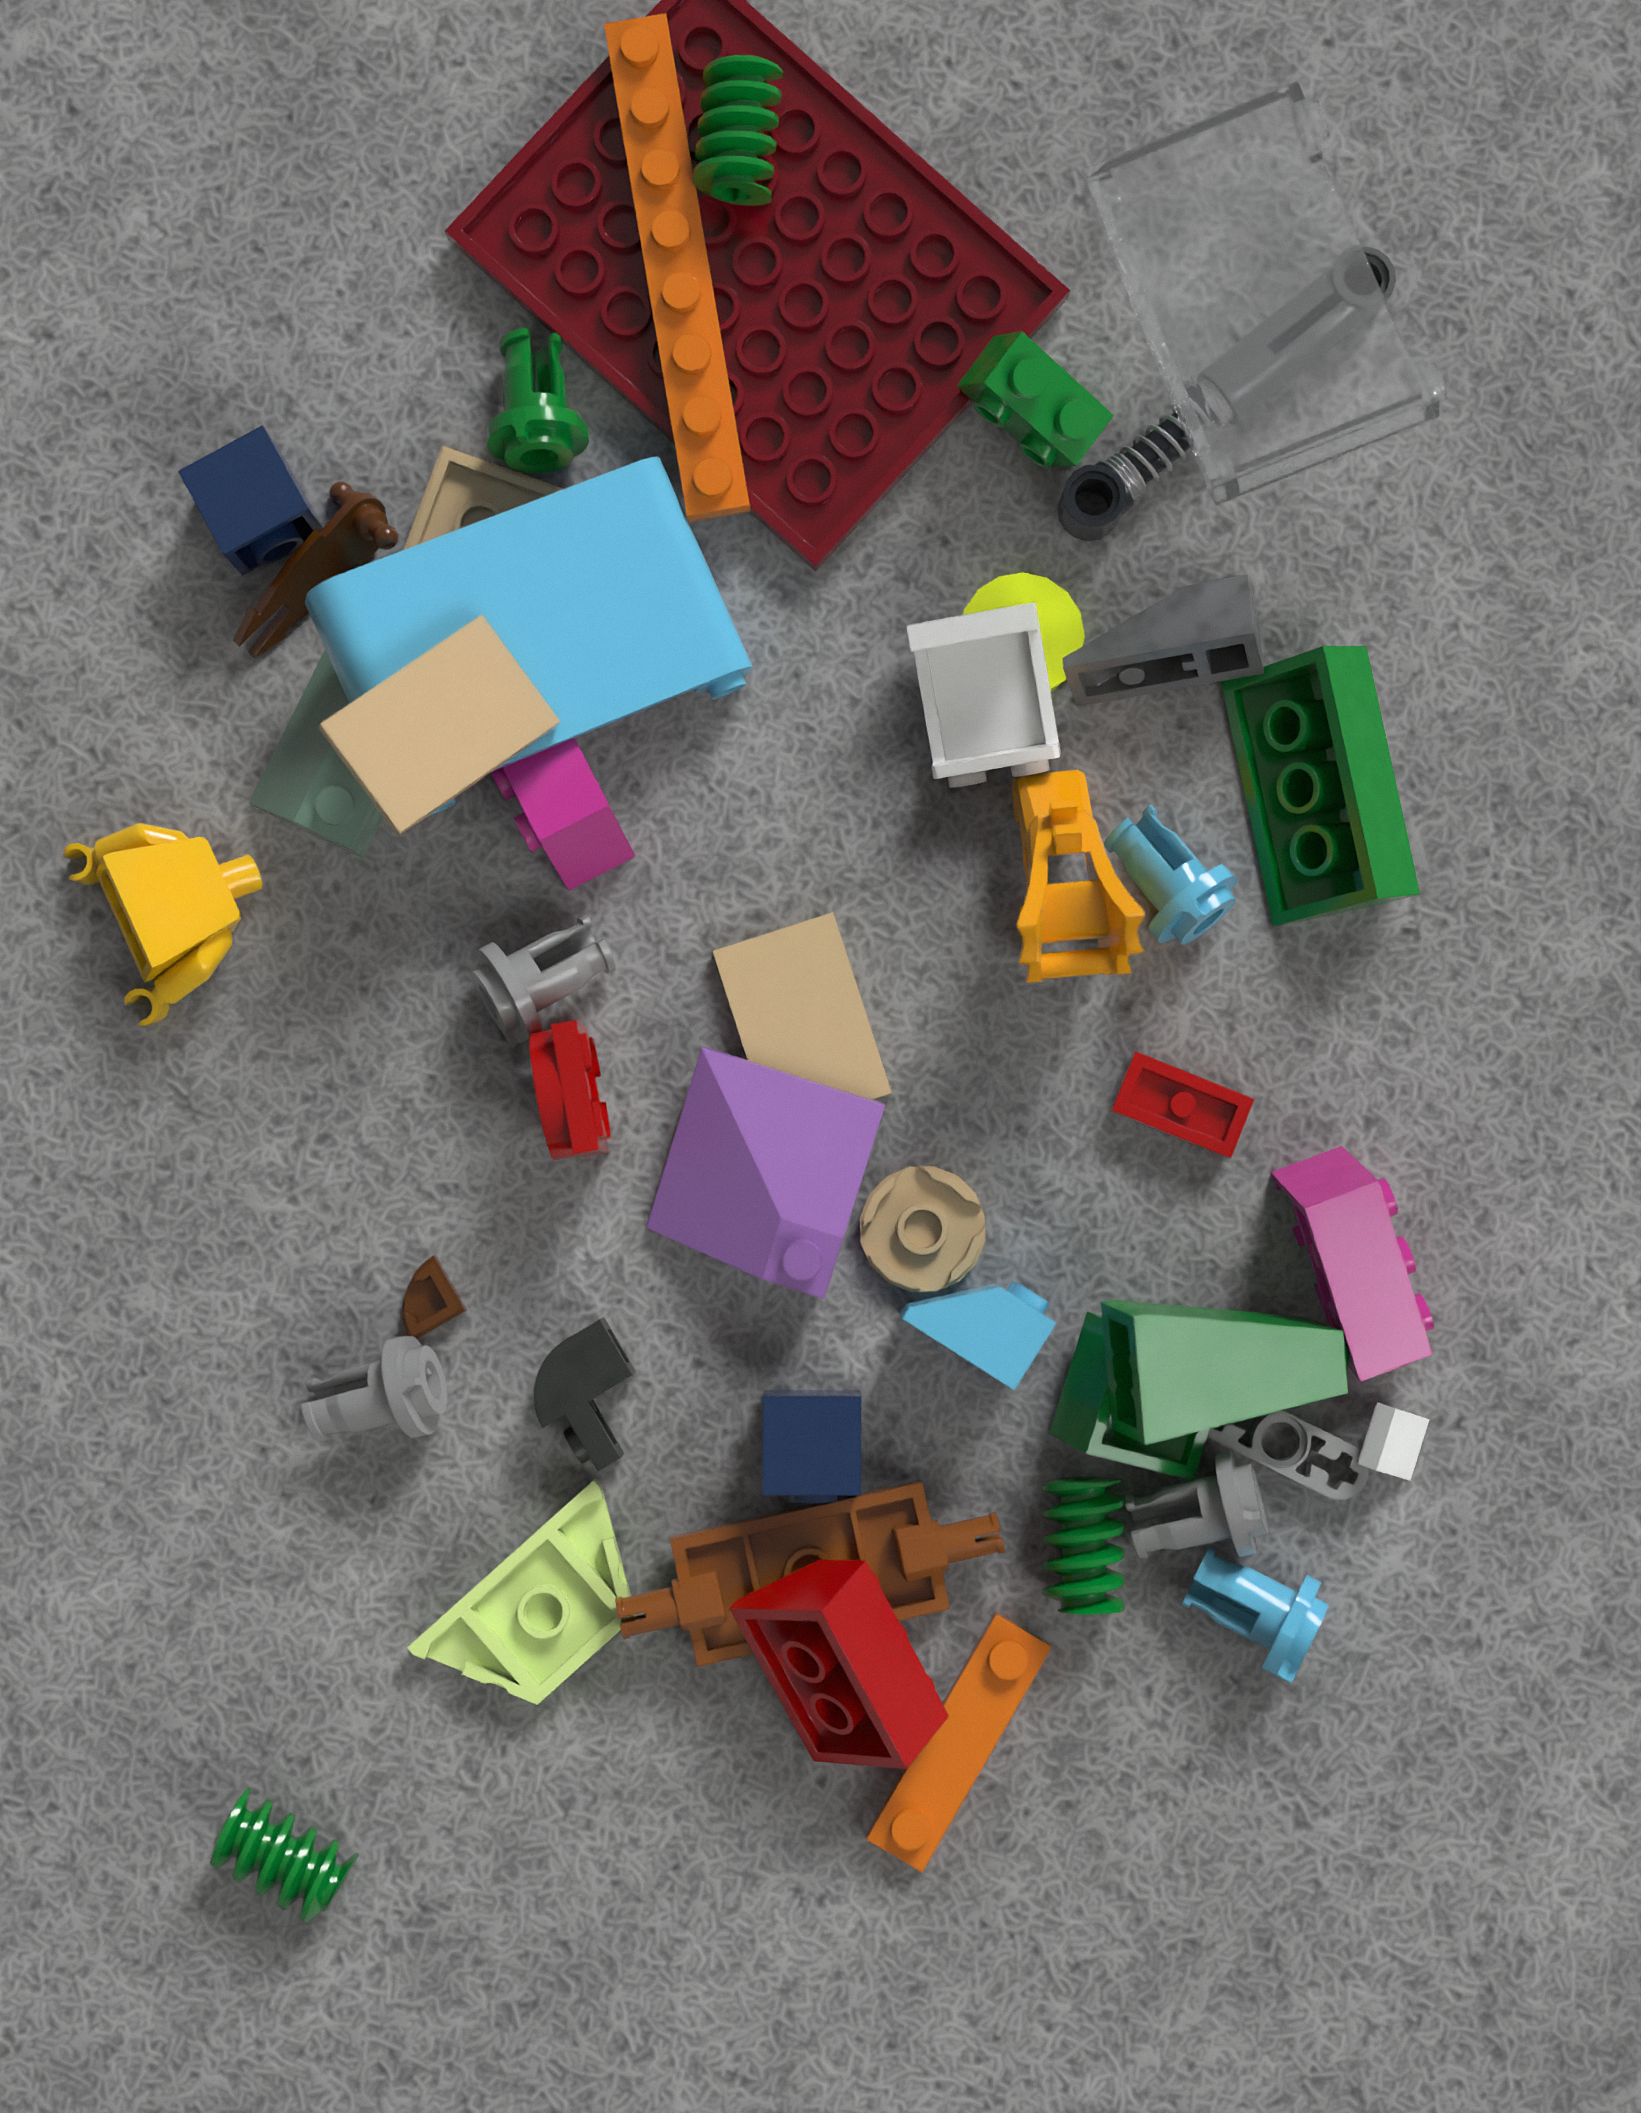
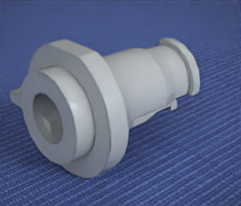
M583 915L577 918V924L571 928L549 933L509 956H506L494 942L477 950L481 967L471 972L472 980L483 1004L496 1025L503 1032L510 1047L528 1040L530 1033L542 1031L541 1021L537 1012L583 988L593 976L604 971L608 974L616 970L614 958L605 939L595 942L590 929L592 922L589 916Z
M401 1336L385 1341L382 1358L379 1361L342 1370L327 1380L321 1381L317 1378L306 1380V1388L309 1393H314L318 1400L301 1404L306 1426L315 1440L319 1442L329 1441L332 1439L331 1435L336 1433H359L398 1423L407 1436L417 1438L432 1434L436 1430L439 1415L446 1410L447 1387L442 1366L431 1347L427 1345L422 1346L414 1336Z
M1232 1451L1216 1454L1217 1475L1164 1486L1151 1495L1136 1498L1135 1494L1125 1495L1126 1508L1128 1512L1131 1511L1135 1523L1199 1508L1202 1513L1201 1516L1131 1531L1139 1558L1149 1557V1552L1160 1549L1183 1550L1228 1539H1233L1239 1557L1256 1554L1255 1537L1268 1534V1524L1260 1488L1252 1464L1237 1466Z

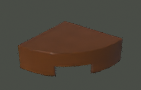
M436 1255L426 1260L415 1271L407 1287L402 1311V1322L406 1336H414L416 1339H419L467 1311L466 1306Z

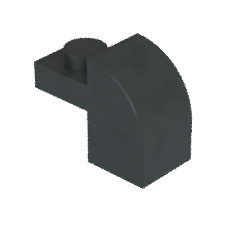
M605 1317L559 1343L543 1361L534 1386V1405L542 1428L565 1415L571 1426L563 1430V1433L570 1448L581 1464L591 1459L597 1471L620 1459L624 1451L593 1398L636 1373Z

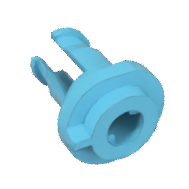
M1149 805L1142 812L1143 816L1136 825L1127 817L1109 834L1103 845L1109 853L1114 851L1123 861L1128 876L1157 909L1158 913L1148 927V930L1159 943H1165L1177 938L1182 945L1187 944L1213 927L1233 907L1236 898L1232 895L1231 891L1237 884L1238 879L1223 864L1208 871L1175 832L1162 825L1156 817L1158 814L1157 810L1153 805Z
M1209 1547L1182 1605L1190 1608L1191 1604L1205 1611L1216 1623L1270 1650L1262 1669L1292 1683L1329 1607V1604L1315 1597L1322 1582L1306 1575L1297 1592L1246 1565L1225 1561L1216 1556V1550Z

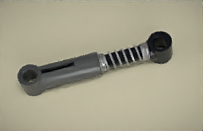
M1367 246L1356 247L1344 253L1333 269L1198 377L1197 388L1193 389V393L1186 395L1185 404L1176 403L1173 405L1172 415L1162 414L1158 426H1147L1145 437H1133L1131 448L1121 447L1120 453H1114L1105 462L1099 461L1094 465H1085L1075 470L1066 480L1058 505L1059 520L1065 531L1074 538L1084 541L1099 540L1109 535L1117 525L1120 516L1134 506V499H1138V496L1146 492V483L1151 479L1158 482V474L1164 469L1172 471L1171 463L1177 458L1186 460L1185 452L1191 447L1198 450L1199 440L1203 437L1212 439L1211 431L1216 427L1224 429L1227 425L1238 426L1360 326L1372 322L1383 309L1395 286V268L1390 259L1380 250ZM1348 278L1363 280L1369 285L1372 296L1369 298H1359L1352 295L1345 286V280ZM1327 311L1328 316L1291 346L1289 345V340ZM1090 491L1098 493L1107 503L1108 510L1101 515H1087L1078 508L1075 502L1076 496Z

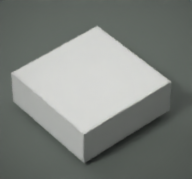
M1377 1402L1359 1455L1358 1464L1410 1481L1429 1419Z

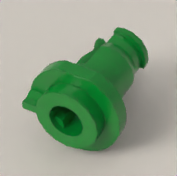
M519 328L508 332L501 338L499 343L502 357L505 358L506 364L502 375L504 412L495 416L487 425V447L493 456L506 462L514 470L525 473L553 472L566 467L572 462L573 458L585 451L589 444L588 426L575 411L567 409L565 375L559 363V355L563 350L560 335L557 333L550 334L547 337L548 346L532 354L534 392L530 331L528 328Z

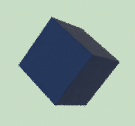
M263 425L178 471L223 555L242 576L262 565L276 562L288 556L299 548L315 529L320 532L323 528L284 455Z
M860 1390L764 1391L762 1495H786V1501L798 1503L838 1501V1495H861Z

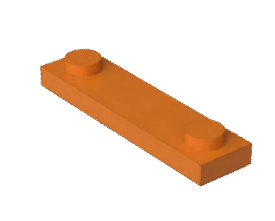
M996 1611L994 1612L942 1702L949 1715L948 1719L908 1769L903 1770L867 1832L866 1840L918 1871H924L1052 1648L1050 1643Z

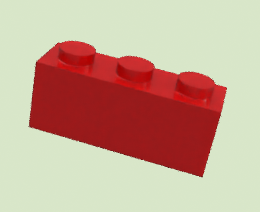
M817 1560L737 1599L729 1607L730 1612L813 1761L908 1769L948 1719L949 1715L935 1691L932 1679L926 1674L908 1640L905 1628L898 1621L880 1587L877 1576L870 1569L866 1560Z

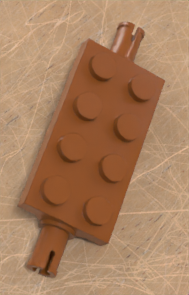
M921 1480L863 1492L861 1495L841 1497L836 1502L810 1504L670 1536V1543L678 1579L672 1580V1587L624 1598L622 1596L615 1598L618 1618L627 1617L621 1619L620 1628L623 1639H628L634 1635L681 1625L682 1631L689 1630L697 1667L752 1655L754 1653L730 1612L729 1607L737 1599L817 1560H866L870 1569L877 1576L880 1587L898 1621L949 1610L950 1606L943 1572L949 1571L948 1564L994 1553H1005L1003 1538L1000 1537L999 1533L992 1534L1001 1532L996 1512H991L989 1515L940 1526L938 1520L931 1521L923 1483Z

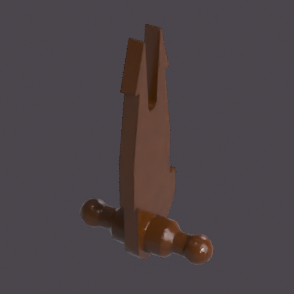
M343 481L336 482L331 486L329 497L335 505L339 506V511L320 532L315 529L286 561L256 607H249L233 639L239 647L270 616L284 605L248 652L251 656L256 658L287 636L284 632L308 612L305 600L307 593L312 588L334 576L350 571L355 564L360 567L365 565L379 548L390 550L396 546L399 535L394 527L388 525L385 507L376 496L370 493L353 491L350 484Z

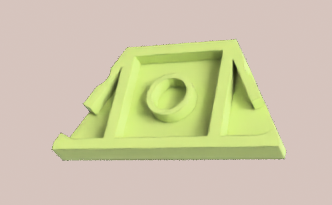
M595 1478L414 1640L407 1647L414 1656L424 1660L428 1657L462 1671L464 1676L484 1684H495L505 1688L511 1695L538 1705L621 1630V1619L627 1618H618L615 1598L621 1596L622 1598L629 1597L631 1593L603 1488Z

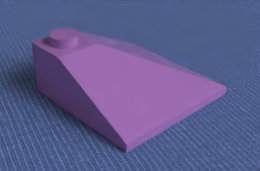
M702 1046L646 1228L762 1280L824 1299L886 1104Z

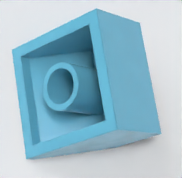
M1014 1281L1011 1282L1007 1290L991 1284L906 1303L899 1313L903 1320L1013 1390L1016 1389L1056 1325L1055 1321L1044 1315L1050 1303Z

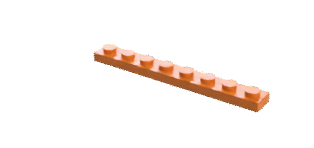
M665 13L604 23L688 522L750 512L696 186L693 183V168L667 15Z

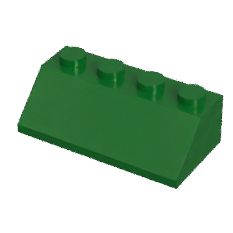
M1321 646L1264 666V674L1221 681L1273 927L1374 907L1419 895L1418 881L1367 646Z

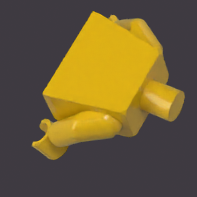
M137 823L98 839L95 842L94 848L80 843H71L65 847L63 857L73 860L84 855L86 856L87 864L85 869L78 874L70 875L69 880L85 885H94L100 882L144 983L155 979V987H142L131 990L124 999L125 1006L134 1004L142 996H146L151 1001V1014L138 1023L139 1026H147L162 1021L170 1009L169 1003H177L210 978L232 948V932L241 920L240 912L234 899L261 890L263 885L258 867L249 854L218 865L210 844L205 837L189 839L182 831Z

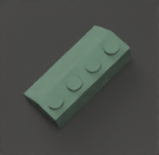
M324 650L249 804L360 858H364L383 816L319 730L322 722L349 705V701L326 650Z

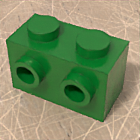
M1022 331L993 336L957 385L973 401V408L980 416L991 424L1004 428L1020 443L1018 445L1019 449L1026 457L1046 469L1049 467L1077 466L1114 416Z

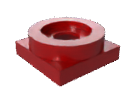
M577 1020L550 1024L551 1030L530 1033L529 1046L535 1093L545 1140L552 1160L609 1153L607 1140L612 1139L606 1101L600 1102L596 1077H601L595 1039L589 1037L587 1028Z

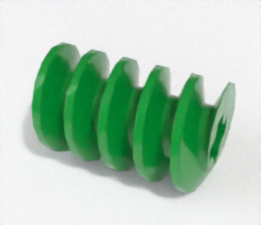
M733 55L716 59L704 68L703 84L706 89L702 92L700 108L704 114L698 120V133L702 138L696 143L695 158L699 161V164L693 170V183L708 196L724 202L747 206L765 205L771 202L772 191L764 186L755 184V181L768 180L773 177L774 173L773 165L757 157L771 155L776 152V141L760 132L772 131L778 128L779 116L772 111L762 108L775 106L781 102V91L772 85L764 83L783 78V71L777 64L753 55Z
M1064 1477L1042 1484L1043 1492L1060 1498L1059 1505L1042 1510L1043 1518L1060 1524L1059 1531L1042 1536L1043 1544L1060 1550L1059 1557L1042 1562L1043 1570L1061 1576L1060 1583L1042 1588L1043 1596L1061 1602V1609H1058V1612L1076 1615H1099L1124 1611L1123 1600L1106 1593L1124 1585L1123 1574L1106 1567L1124 1558L1122 1547L1106 1541L1123 1533L1124 1524L1117 1519L1105 1515L1124 1506L1123 1497L1106 1490L1105 1487L1119 1483L1124 1479L1111 1477Z
M248 1787L236 1802L213 1842L214 1847L210 1864L215 1869H218L235 1857L236 1862L232 1877L238 1883L246 1879L255 1870L258 1871L255 1892L260 1896L266 1894L277 1884L281 1885L277 1905L283 1910L301 1897L303 1903L299 1918L302 1922L307 1923L321 1911L325 1912L359 1854L355 1853L341 1865L337 1864L336 1859L340 1842L335 1839L317 1852L314 1850L317 1828L311 1826L297 1838H294L291 1834L295 1815L290 1812L276 1824H271L269 1820L273 1802L267 1799L253 1811L248 1810L247 1806L251 1788Z

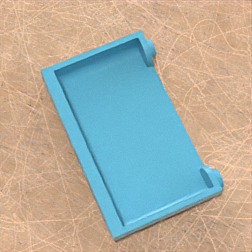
M650 457L334 576L312 588L307 593L305 605L349 704L480 615H483L560 720L556 728L497 769L692 690L696 694L708 691L712 700L722 698L746 686L744 676L753 669L659 457ZM452 799L431 815L453 806L456 803L455 799Z

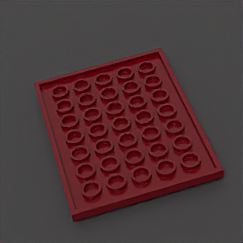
M660 0L646 16L665 13L667 15L693 170L699 164V161L695 158L696 143L702 138L698 133V120L704 114L700 108L701 94L706 89L703 84L704 68L710 62L721 57L753 55L777 64L783 71V78L773 82H764L781 91V102L779 104L762 107L779 116L778 128L772 131L760 132L776 141V152L771 155L757 157L774 166L772 178L755 181V184L764 186L772 191L771 202L756 206L737 205L710 197L697 187L696 192L750 503V513L816 572L970 406L973 401L957 385L993 336L1022 331L1031 339L1067 301L1071 290L746 0ZM608 56L447 227L445 234L447 239L549 332L560 335L562 343L675 444L610 57Z

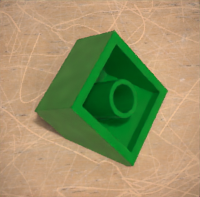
M1087 1311L1049 1434L1089 1455L1194 1480L1209 1429L1147 1445L1112 1429L1102 1315Z

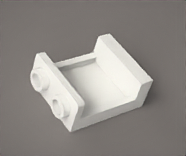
M1036 602L906 626L910 650L914 652L933 761L931 766L933 779L948 777L949 787L953 788L986 782L985 770L1011 766L1012 777L1049 771L1048 759L1059 758L1061 750Z

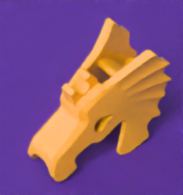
M1080 770L1037 773L1014 778L1012 780L1013 811L1015 822H1019L1023 866L1027 888L1024 906H1020V916L1017 921V928L1021 934L1022 942L1018 964L1027 965L1026 983L1043 982V979L1132 973L1128 960L1129 955L1145 952L1140 944L1137 933L1145 915L1143 909L1131 897L1116 876L1107 857L1096 820L1092 815L1085 773ZM1085 853L1088 881L1047 884L1048 856ZM1090 939H1097L1098 948L1042 953V944Z

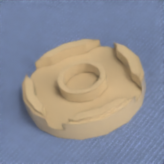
M935 1166L907 1167L886 1176L868 1195L860 1215V1243L870 1266L888 1283L910 1292L938 1291L959 1282L976 1265L985 1243V1216L976 1193L957 1175Z

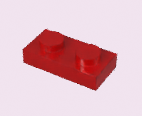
M1135 1051L1131 1056L1110 1112L1230 1159L1255 1099Z

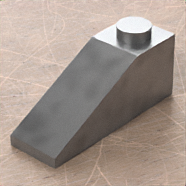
M1248 574L1184 586L1063 658V669L1076 707L1264 674L1258 613Z

